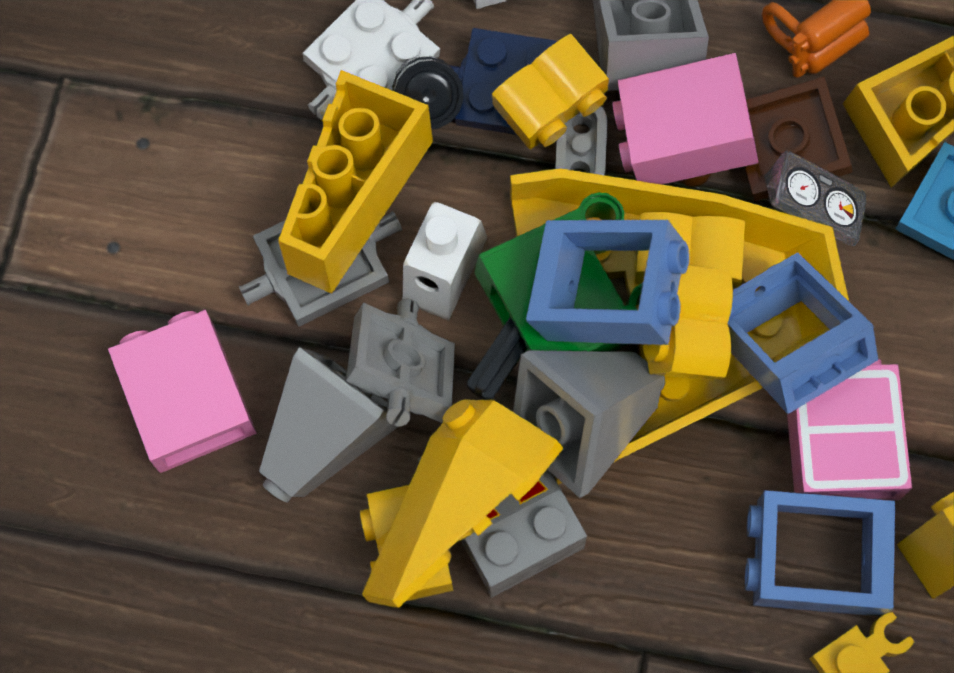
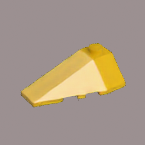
M461 400L452 405L443 415V423L429 439L363 590V597L371 603L399 608L450 562V547L473 532L479 536L492 524L486 516L510 494L518 501L535 485L564 449L558 440L495 400Z

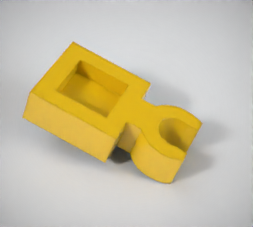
M892 612L882 615L872 624L868 638L863 635L856 625L809 659L819 673H888L890 670L881 657L883 655L888 657L901 655L911 648L914 640L909 636L898 644H893L885 638V627L897 618Z

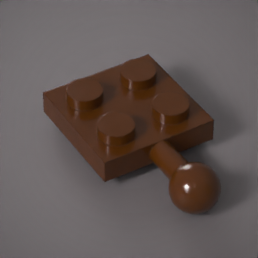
M825 76L746 100L759 161L757 164L745 166L754 201L780 193L788 153L791 155L788 157L781 193L788 192L786 176L795 167L808 169L819 182V173L829 179L833 178L823 172L834 178L853 173ZM793 156L805 161L806 163L794 158ZM808 164L820 169L821 171L809 166ZM711 174L680 180L679 182L689 187H697L707 182Z

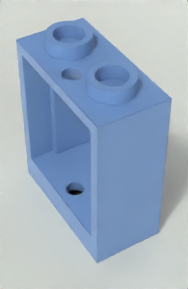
M546 220L526 321L547 341L669 345L671 327L677 324L680 316V299L677 293L680 276L687 271L689 265L688 245L668 220ZM585 250L649 251L638 310L574 309Z
M798 252L782 262L771 266L765 272L733 290L732 308L727 323L731 338V353L787 414L878 361L873 324ZM802 301L830 330L774 362L747 333Z
M764 490L757 500V506H749L747 537H753L756 540L755 558H747L745 590L753 591V606L880 617L893 610L895 501ZM777 512L862 518L861 593L775 586Z

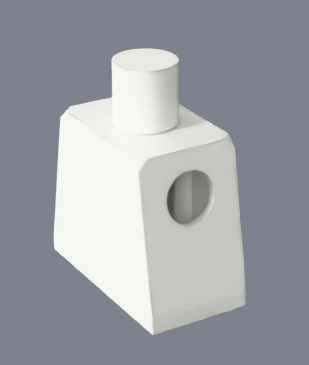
M433 202L405 258L402 300L411 299L410 305L416 301L419 309L449 321L478 259V255L481 253L487 240L482 221L441 203ZM424 279L432 280L437 284L438 288H432L423 284Z

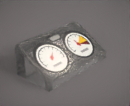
M791 151L783 152L764 176L772 206L790 215L833 227L836 239L849 246H855L859 242L866 206L865 191Z

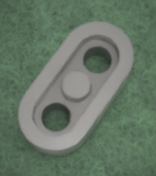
M600 106L587 117H583L580 113L565 123L567 130L556 141L555 169H583L587 173L605 175L607 116L602 106ZM584 124L589 127L590 131L580 134L575 132L573 128L576 125Z

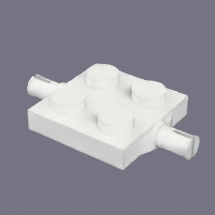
M356 0L303 52V61L322 77L326 88L308 104L314 115L317 113V117L321 120L323 119L328 104H332L336 94V81L340 70L392 90L391 86L393 85L396 71L404 62L415 56L425 57L431 55L438 58L440 56V48L422 34L416 25L434 8L433 2L431 0H413L403 11H400L388 5L384 0Z

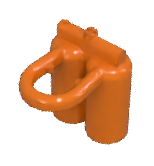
M832 0L800 23L782 6L771 2L763 8L762 20L770 36L792 54L788 57V61L793 65V76L799 78L807 72L810 74L821 72L869 36V28L864 19L870 16L871 7L868 0ZM774 16L796 35L793 40L781 31L774 20Z

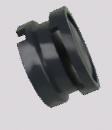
M431 55L425 57L415 56L404 62L396 71L395 79L391 86L392 91L429 105L431 129H439L449 124L460 112L464 100L463 85L457 73L444 60Z

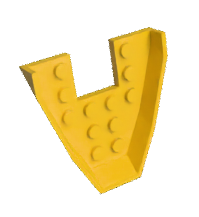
M560 168L510 175V201L516 237L546 224V220H554L578 209L583 199L590 194L598 192L607 193L615 197L622 204L625 213L624 220H640L641 213L668 212L691 217L722 216L744 220L745 232L740 286L765 272L771 266L782 262L798 252L849 301L834 231L831 226L723 194ZM591 217V218H587L586 220H601V219H600V218ZM606 251L605 253L597 254L596 256L609 279L624 277L629 298L633 289L638 286V284H635L637 251ZM800 301L747 334L774 362H777L830 329ZM636 344L638 355L647 361L643 353V344ZM732 353L726 378L701 380L664 376L665 386L661 390L657 409L615 461L763 387ZM555 477V481L557 482V484H561L562 482L557 477Z

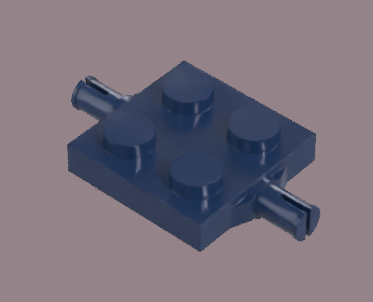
M472 28L468 53L461 66L450 65L457 73L463 85L464 100L460 112L455 117L456 125L517 135L493 106L492 93L504 81L525 66L531 64L557 41Z

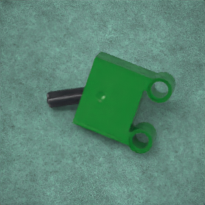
M598 192L590 194L583 199L578 209L554 220H586L591 217L600 218L601 220H624L625 213L622 204L615 197L607 193ZM546 224L478 255L474 273L503 324V328L467 380V388L480 399H494L520 360L521 354L529 350L613 352L628 345L622 343L547 341L526 321ZM585 250L574 309L637 310L636 305L640 303L643 283H640L633 289L624 305L596 256L597 254L605 253L607 250Z

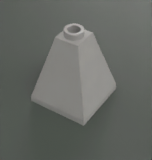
M301 347L293 356L259 470L266 477L262 484L263 487L272 495L287 503L292 497H305L398 428L394 426L395 420L392 424L387 421L388 401L376 394L366 393L357 386L346 382L347 370L330 357Z
M529 350L522 353L520 357L513 412L558 440L564 449L547 469L581 498L592 490L657 409L661 390L665 386V377L650 374L647 361L636 352Z

